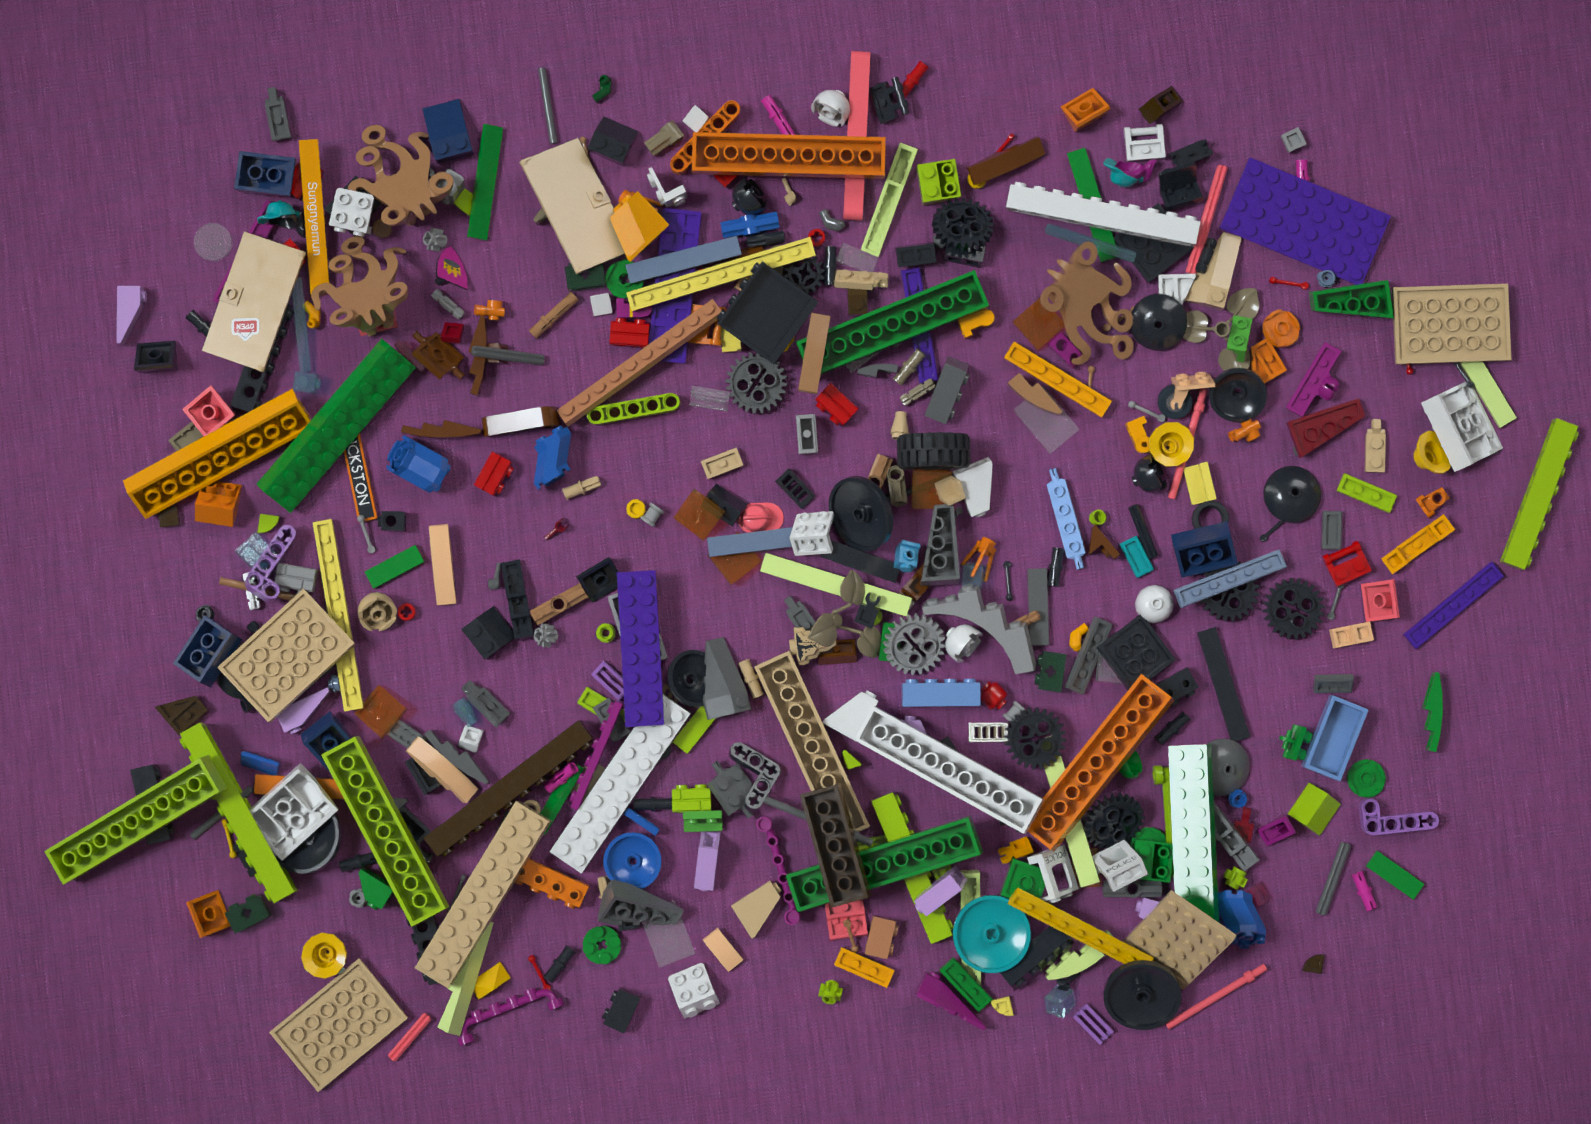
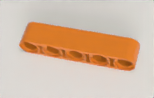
M733 100L727 101L698 132L724 133L740 116L739 104ZM729 106H734L737 112L730 115L726 110ZM714 121H723V127L715 128L713 126ZM693 137L670 161L671 171L676 175L684 174L692 166V156L687 154V150L693 145ZM676 161L684 163V167L680 170L675 169L673 165Z

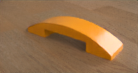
M1443 514L1382 557L1381 560L1391 574H1394L1455 529Z

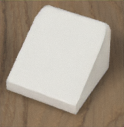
M694 105L683 119V122L694 132H698L709 120V117Z
M609 293L590 296L594 316L613 313Z
M465 725L458 747L476 753L483 730Z

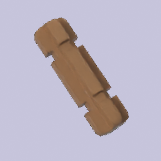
M1035 610L1015 621L1027 622L1028 626L1032 622L1040 620L1041 617L1039 612Z

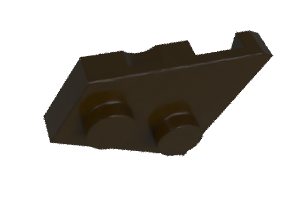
M198 696L176 700L155 707L178 735L186 731L209 711Z

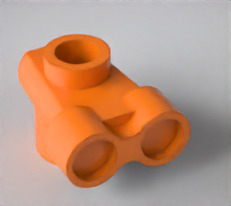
M487 300V306L475 304L474 315H488V319L499 320L500 316L504 317L505 308H502L503 301Z
M1249 419L1240 423L1242 427L1228 432V437L1232 442L1239 441L1244 437L1248 442L1261 436L1258 430L1261 426L1258 420L1252 421Z
M1443 487L1426 496L1422 494L1416 498V501L1429 518L1435 514L1434 511L1450 498ZM1440 494L1442 496L1441 501H1435L1434 496Z

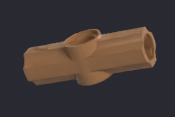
M877 453L867 479L877 478L880 481L879 488L881 489L893 459Z
M579 583L530 610V613L536 624L540 625L585 600L588 596ZM557 599L564 601V607L560 610L554 607V602Z

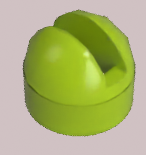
M1099 509L1092 511L1089 515L1090 523L1096 526L1103 524L1106 520L1105 513Z

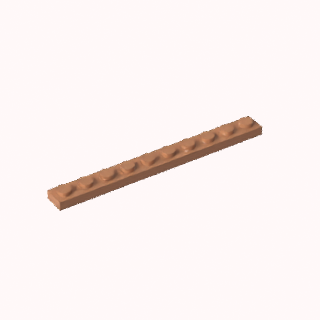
M713 299L556 411L565 424L570 426L717 321L716 317L721 312L720 308Z

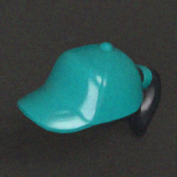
M279 200L278 202L270 203L266 214L257 218V222L261 225L269 223L270 225L276 224L283 228H296L297 233L301 237L306 238L304 215L300 211L294 210L287 202Z

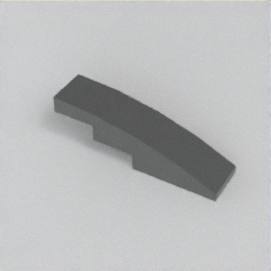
M432 729L424 734L432 745L453 765L484 784L490 782L468 751L460 755L450 740L442 744Z
M1214 802L1215 838L1221 842L1230 856H1233L1241 869L1246 871L1260 859Z

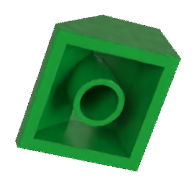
M366 867L360 869L359 877L364 898L368 901L367 905L375 910L386 908L394 895L388 881Z

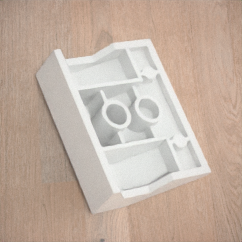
M1467 382L1461 383L1421 403L1454 472L1503 449L1474 387L1468 388Z
M300 763L249 810L271 850L283 860L337 812L338 808L315 777Z

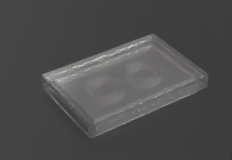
M1042 386L1063 411L1059 416L1040 410L1026 401L1022 402L1013 411L1047 452L1051 454L1080 429L1045 387Z
M675 899L669 901V903L677 906ZM682 917L679 918L675 925H652L651 922H642L659 968L695 954Z

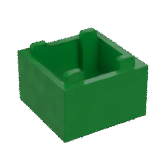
M1012 857L999 894L1010 898L1014 891L1020 888L1040 899L1045 888L1040 867L1033 864L1029 865L1027 862Z

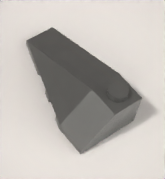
M724 637L705 641L704 664L706 665V676L704 677V683L706 684L703 704L707 720L750 710L747 690Z
M611 879L603 891L597 921L611 925H622V922H633V925H640V922H651L652 925H675L684 911L682 908L634 885Z

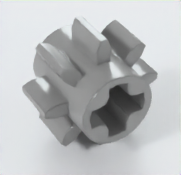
M430 228V231L424 234L423 242L427 245V250L440 252V248L442 249L446 246L447 237L443 234L444 230Z
M541 624V628H536L534 632V639L538 642V646L550 648L551 643H555L558 638V633L553 625Z

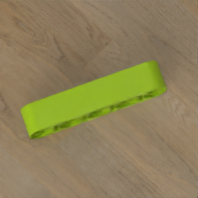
M667 393L602 405L589 411L587 418L591 424L598 426L676 411L680 407V400L676 394ZM668 398H675L677 404L674 407H668L666 405ZM650 401L658 403L656 410L650 411L647 408ZM636 404L639 406L637 414L629 413L628 410L631 405ZM613 408L620 410V415L616 418L610 416V410ZM598 411L601 413L599 421L591 419L593 412Z

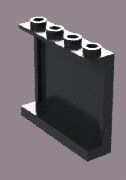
M761 261L760 264L758 262L755 263L750 270L753 274L749 279L745 278L739 285V288H741L740 292L737 295L733 294L727 302L730 306L726 311L722 309L716 319L719 320L717 322L719 326L774 365L819 302Z

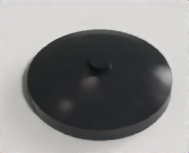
M862 476L847 477L833 487L829 496V512L833 511L834 513L832 524L841 539L852 548L860 551H872L883 546L889 540L893 530V513L884 492L874 482Z
M335 812L283 860L274 853L279 864L286 870L299 874L315 873L330 864L338 853L342 840V827L337 813Z
M1147 960L1132 961L1115 969L1106 980L1103 993L1104 1004L1109 1015L1119 1024L1136 1030L1154 1029L1170 1021L1177 1013L1181 1004V987L1174 973L1164 965Z

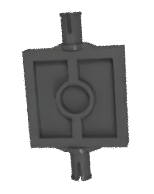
M718 760L711 764L717 775L707 785L729 816L735 811L742 809L747 819L753 816L754 813L746 810L743 803L753 785L740 765L737 763L731 768L723 769Z

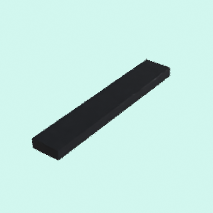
M1216 627L1197 632L1230 740L1239 741L1248 738L1250 734Z

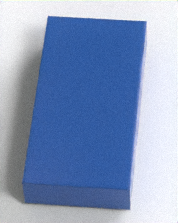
M627 808L624 815L653 835H657L660 828L631 808Z

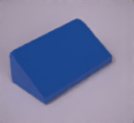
M247 751L241 753L242 766L270 775H278L281 766L279 761Z

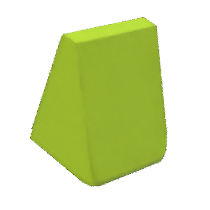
M464 189L454 201V205L468 216L471 213L473 194Z
M843 750L842 754L847 769L862 765L846 750Z

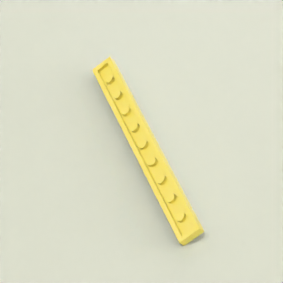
M808 237L633 290L626 294L633 312L751 276L753 273L750 270L756 262L760 264L763 261L774 269L814 257L816 254L811 238Z
M333 519L313 522L328 615L353 641ZM353 647L336 662L345 712L364 708Z

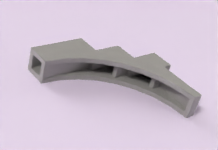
M966 584L960 588L958 596L952 594L940 600L938 598H931L924 603L922 607L924 615L946 614L970 620L993 635L1010 658L1015 674L1035 670L1036 661L1027 622L1013 621L1008 625L1003 603L997 604V602H992L984 607L979 585Z

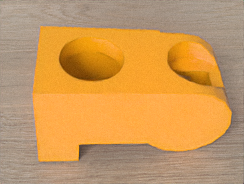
M985 309L961 318L957 322L964 339L972 336V330L991 326L995 317L992 311Z
M1145 416L1125 423L1132 443L1139 453L1149 452V437H1147L1143 428V424L1147 423Z

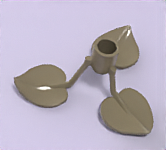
M1246 288L1235 292L1227 301V310L1234 313L1233 316L1253 319L1259 310L1257 290L1255 288ZM1196 310L1186 313L1187 329L1183 336L1184 339L1189 342L1199 343L1206 339V331H1215L1216 335L1224 338L1228 344L1229 324L1233 321V316L1226 322H1218L1215 327H1207L1208 318L1203 312ZM1224 349L1219 354L1218 362L1223 371L1231 368L1249 369L1250 353L1246 349L1244 363L1236 361L1237 354L1234 351Z
M850 570L840 587V595L848 604L833 610L832 613H823L813 625L808 639L821 646L829 647L834 644L837 638L836 628L861 635L857 640L859 651L866 657L875 658L878 656L881 646V635L876 627H865L862 632L841 625L842 617L838 613L851 607L852 603L860 605L865 596V586L862 578L854 570Z

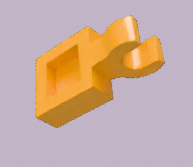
M1027 836L1009 842L1010 846L998 849L1000 856L1006 854L1000 858L1002 864L1010 862L1013 856L1016 859L1033 853Z

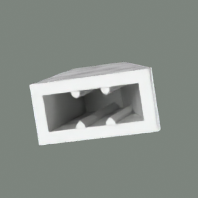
M989 457L974 462L967 468L953 471L955 478L961 481L966 497L963 500L971 517H980L990 508L993 464Z
M869 691L865 693L860 692L825 718L822 723L854 740L872 706H876L878 700L875 699L876 695Z

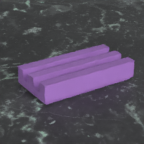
M603 661L591 675L615 698L620 700L624 696L623 688L602 668L606 667L622 683L623 678ZM600 672L621 693L618 695L596 674Z
M1087 1003L1073 1016L1099 1045L1114 1032ZM1086 1009L1103 1025V1027L1107 1030L1106 1033H1104L1085 1014L1084 1011ZM1080 1015L1102 1036L1100 1039L1079 1018Z

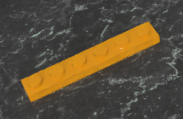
M1016 342L1012 343L1004 356L1005 360L1101 418L1112 402Z

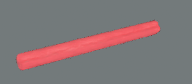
M1218 165L1200 221L1196 245L1191 251L1186 273L1188 274L1197 273L1195 267L1205 246L1228 167L1224 165Z

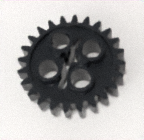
M956 198L954 203L950 200L947 201V205L942 203L941 209H936V214L933 215L932 220L933 233L936 234L935 239H941V245L947 243V249L951 246L954 247V252L958 248L963 253L964 249H968L971 252L973 247L977 251L979 250V245L985 247V243L990 242V237L993 236L994 218L990 217V211L985 212L986 206L979 207V201L973 204L972 199L966 202L965 198H962V202H959Z
M1237 565L1212 570L1209 573L1204 572L1203 575L1206 578ZM1254 580L1246 583L1243 591L1238 590L1237 587L1230 589L1233 592L1227 595L1223 607L1221 603L1226 595V591L1220 593L1218 601H1214L1210 597L1199 601V604L1205 603L1206 606L1203 610L1210 609L1209 616L1215 613L1216 620L1220 616L1223 617V622L1228 617L1232 622L1235 616L1240 620L1242 619L1241 613L1247 616L1249 615L1247 609H1254L1251 603H1258L1254 596L1260 595V593L1255 592V589L1260 586L1254 585L1253 582L1256 581ZM1231 598H1235L1238 601V606L1235 609L1229 605Z
M1289 578L1288 583L1285 579H1282V585L1275 583L1276 589L1269 588L1271 595H1264L1268 602H1262L1263 605L1267 606V609L1262 610V612L1267 613V616L1263 619L1270 620L1267 627L1274 626L1272 632L1275 633L1279 630V637H1282L1285 633L1286 639H1290L1291 635H1293L1294 640H1297L1298 634L1305 638V632L1311 635V628L1318 629L1315 623H1322V620L1318 617L1325 615V613L1320 611L1325 605L1319 604L1323 598H1317L1320 591L1313 592L1312 590L1315 585L1307 587L1308 581L1305 580L1301 584L1300 578H1297L1295 583L1293 578ZM1287 590L1293 593L1291 601H1287L1284 598V593ZM1304 599H1308L1311 604L1307 610L1301 604ZM1278 600L1284 602L1289 606L1295 604L1296 609L1309 614V616L1305 617L1299 612L1291 613V609L1286 606L1280 605L1278 603ZM1278 608H1282L1285 611V616L1282 619L1276 616ZM1296 616L1302 619L1300 627H1296L1293 623Z
M1030 707L1027 708V713L1020 710V717L1014 714L1015 721H1008L1012 725L1011 728L1005 727L1009 734L1003 735V737L1009 739L1008 742L1004 743L1005 746H1010L1006 752L1014 753L1011 759L1018 758V765L1024 762V768L1031 764V769L1035 770L1036 765L1043 769V763L1049 767V760L1057 762L1054 756H1062L1059 749H1065V747L1061 745V742L1067 741V739L1061 738V735L1065 734L1066 731H1060L1063 724H1057L1059 717L1052 719L1053 712H1049L1046 715L1045 708L1039 713L1038 707H1035L1034 712H1032ZM1040 722H1045L1047 724V728L1044 732H1040L1038 730V725ZM1026 725L1028 733L1025 736H1021L1019 729L1021 726ZM1034 733L1037 736L1049 733L1052 735L1051 737L1037 739L1036 743L1031 740L1023 743L1018 742L1020 739L1034 737ZM1048 740L1051 747L1049 750L1044 751L1042 743ZM1030 744L1032 752L1025 755L1023 748L1025 745Z
M1112 793L1109 799L1104 796V801L1102 802L1097 800L1098 805H1091L1093 810L1087 811L1089 817H1084L1086 822L1083 824L1085 835L1089 842H1092L1094 846L1098 845L1100 849L1104 846L1107 849L1122 840L1130 843L1129 838H1136L1134 833L1141 832L1138 826H1143L1142 820L1145 819L1142 814L1144 811L1139 802L1133 796L1129 797L1128 794H1125L1123 797L1121 793L1117 797Z

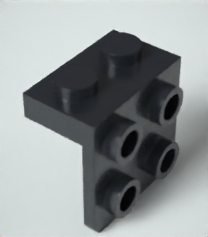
M1194 162L1184 163L1181 166L1171 169L1167 168L1159 172V194L1166 212L1203 201V196L1197 183V170Z

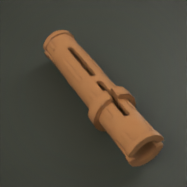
M570 292L545 316L542 315L541 319L528 331L537 339L548 328L551 329L553 327L552 324L579 300Z

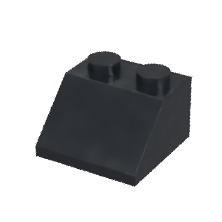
M603 116L594 131L587 149L595 155L624 167L639 131Z
M494 606L461 629L484 660L489 659L514 639V632Z

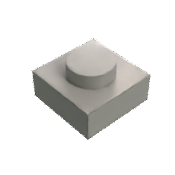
M1299 127L1280 136L1288 153L1306 145Z

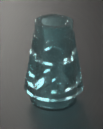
M465 697L452 704L453 711L468 727L478 721L469 700H466Z

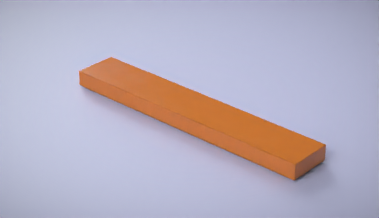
M255 774L254 794H267L285 776ZM315 778L330 798L344 799L334 779Z

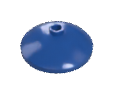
M625 833L616 837L608 845L604 854V869L610 880L626 882L643 889L657 878L661 869V854L657 845L649 837L640 833ZM630 858H636L637 863L631 865L629 862Z

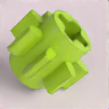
M1233 867L1232 870L1227 869L1223 876L1227 879L1225 884L1238 890L1239 886L1244 888L1248 879L1244 878L1246 873L1236 867Z
M828 980L825 984L821 983L818 996L822 997L824 1003L834 1004L836 1000L840 1001L843 988H839L838 982Z

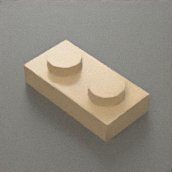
M737 448L701 461L707 479L743 466Z

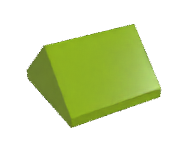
M1308 782L1288 812V815L1320 836L1341 804L1329 794Z

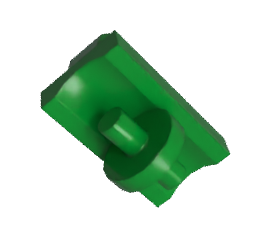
M1293 724L1291 731L1287 730L1285 737H1279L1280 740L1284 741L1282 748L1285 750L1282 757L1294 761L1304 760L1307 753L1306 750L1300 749L1302 741L1309 743L1313 734L1307 731V728Z

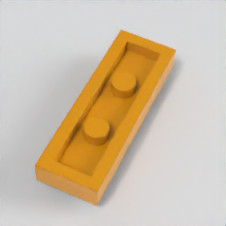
M841 947L834 963L839 968L885 988L888 987L895 971Z

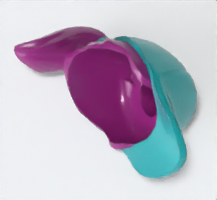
M1106 158L1103 164L1111 170L1110 179L1114 184L1119 187H1130L1137 182H1147L1151 177L1157 160L1152 159L1143 166L1135 162H1116L1111 158Z

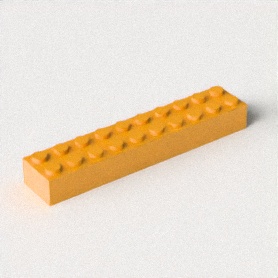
M292 388L123 480L126 492L143 517L147 519L296 438L311 421L310 415Z

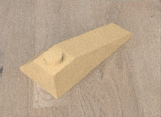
M1225 232L1222 233L1217 240L1215 249H1213L1214 252L1209 265H1206V272L1204 274L1196 273V277L1184 301L1220 311L1224 309L1242 237Z

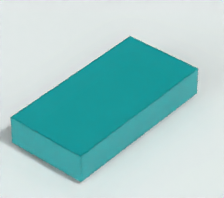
M1137 535L1119 544L1136 578L1154 570Z

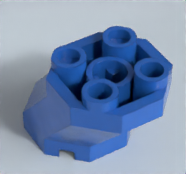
M561 425L552 430L553 434L549 437L544 435L535 441L537 445L534 448L538 453L534 485L538 490L542 489L541 485L547 487L564 477L565 470L568 473L572 471L568 466L572 434L567 427L563 428Z
M405 435L401 438L404 440H397L387 456L390 466L386 465V469L429 493L439 491L445 475L449 473L451 465L448 464V459Z
M1232 890L1219 892V922L1236 934L1231 944L1239 945L1241 949L1250 948V945L1264 944L1266 928L1252 902V894L1245 891H1237V894H1232Z

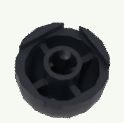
M745 176L732 190V205L738 212L756 215L768 207L767 200L763 202L761 196L764 193L752 179L747 180L748 176Z
M1152 454L1141 458L1135 464L1132 480L1136 487L1139 486L1146 493H1157L1167 488L1166 480L1162 481V475L1164 474L1160 463L1154 460Z

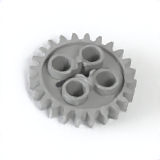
M917 613L914 614L913 618L907 614L906 620L900 617L899 624L894 621L895 627H888L891 633L884 635L888 641L883 642L884 646L887 647L883 651L885 654H888L886 659L888 661L891 660V666L896 665L898 672L902 669L903 673L906 674L910 670L911 675H914L915 670H917L919 674H922L923 668L928 672L929 665L936 667L934 661H941L938 654L944 655L940 648L945 647V644L941 642L945 640V637L940 635L943 631L941 628H938L937 622L933 623L931 617L926 620L924 614L920 619ZM919 628L917 634H911L913 629ZM904 632H906L910 636V638L919 646V648L926 654L925 656H922L919 653V651L914 647V645H911L909 640L903 635ZM900 641H905L902 647H897ZM926 642H932L929 647L924 648ZM917 654L916 659L909 660L911 655Z

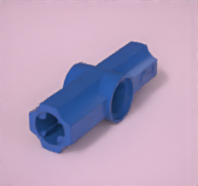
M777 212L745 215L740 217V219L720 222L723 239L742 235L744 237L753 236L763 231L780 228Z

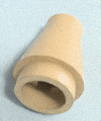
M895 412L890 432L893 440H897L899 435L909 434L906 412Z

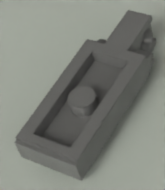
M275 87L267 88L269 99H265V108L272 141L291 139L292 136L283 97H278Z
M791 595L784 599L789 607L786 610L787 616L795 627H804L806 631H811L816 621L804 604L800 601L796 603Z
M469 680L461 688L467 695V699L496 728L510 715L484 687L476 686Z

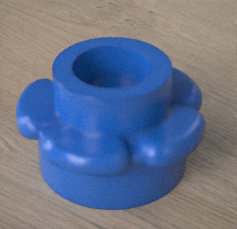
M1236 789L1230 793L1228 799L1232 807L1241 808L1247 803V795L1242 790Z

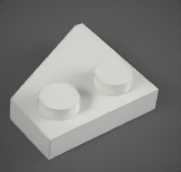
M1196 274L1158 275L1159 293L1170 295L1183 304Z

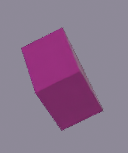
M1281 815L1257 829L1266 846L1296 833L1286 815Z

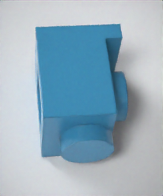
M902 540L896 546L894 568L900 569L902 572H912L917 567L920 544Z

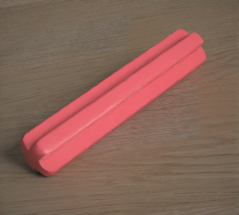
M426 1013L420 1016L388 1054L392 1061H397L431 1021V1017Z

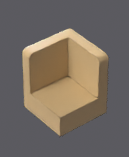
M953 476L934 483L940 501L947 505H952L966 498L961 481Z

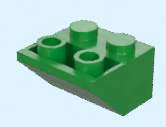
M1134 839L1133 850L1142 858L1147 871V875L1139 879L1170 882L1173 844Z

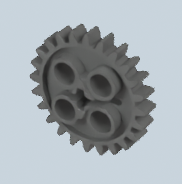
M749 352V358L742 355L743 361L741 362L735 359L737 366L730 365L733 372L726 373L731 379L725 380L726 383L730 384V386L726 387V390L732 391L728 397H735L732 403L736 404L739 402L738 409L745 406V412L747 413L749 409H752L753 414L756 413L757 409L763 414V408L765 407L768 411H771V404L777 407L775 400L782 401L779 394H785L786 392L781 388L787 386L786 383L782 382V380L787 378V376L781 375L784 368H777L780 362H776L773 365L765 358L760 357L758 353H756V357H753L751 352ZM751 365H756L759 371L757 374L752 375L748 372V368ZM766 369L765 374L759 381L761 386H755L751 395L746 397V394L753 386L752 380L756 381L762 370ZM766 376H773L775 382L772 385H766L764 383ZM740 381L748 383L746 390L741 391L738 389L737 385ZM757 391L762 392L764 399L756 401L753 398L754 393Z

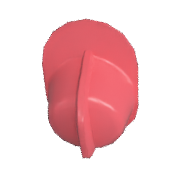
M750 503L742 512L738 524L747 533L774 530L781 527L784 516L779 506L774 503Z

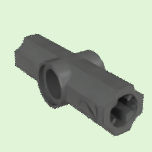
M1103 880L1102 892L1103 897H1161L1162 884L1161 881L1136 880L1132 883L1136 884L1137 891L1134 894H1129L1127 891L1128 885L1113 892L1108 880Z

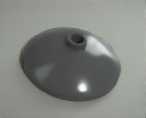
M1225 738L1215 739L1207 743L1211 744L1213 795L1227 796L1236 789H1240L1245 783L1249 774V758L1239 743ZM1227 766L1230 768L1228 772L1225 770Z

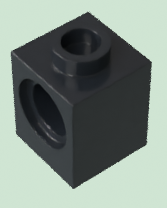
M381 511V515H378V527H381V531L406 532L407 513L401 511ZM390 516H395L396 524L389 527L387 519Z

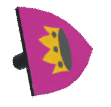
M452 246L443 250L438 257L435 283L439 286L446 281L467 290V276L463 263Z

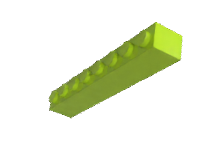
M1558 418L1552 420L1500 563L1518 570H1525L1526 567L1530 566L1532 557H1530L1531 552L1538 545L1539 539H1537L1539 531L1542 532L1544 529L1545 521L1543 520L1545 514H1549L1552 503L1550 501L1552 496H1555L1558 491V479L1564 475L1565 467L1563 466L1565 461L1569 460L1572 450L1570 447L1572 442H1575L1578 437V426Z
M891 792L871 801L888 841L914 833L913 830L909 831L906 824L909 823L906 813H901L899 806L902 803L898 794L894 795ZM930 871L904 879L913 902L919 894L931 885L928 878L932 876ZM944 904L928 916H925L924 913L921 914L917 910L931 944L952 936L953 925L950 919L946 920L943 914L947 912Z

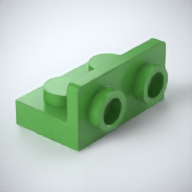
M1235 315L1233 316L1227 350L1234 351L1237 354L1236 361L1244 363L1252 319Z
M722 811L683 812L685 832L722 831Z

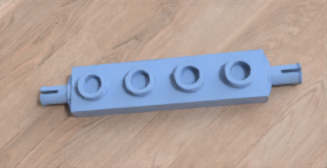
M1057 468L1050 469L1052 481L1047 484L1066 556L1069 559H1074L1076 570L1084 568L1081 556L1086 554L1066 479H1059Z

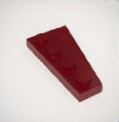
M1357 398L1287 422L1286 424L1299 459L1365 417L1360 400Z

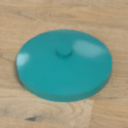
M985 895L975 898L960 910L953 926L955 948L962 960L975 970L985 973L1006 971L1018 964L1027 952L1031 937L1028 919L1024 912L1008 904V898L998 895Z

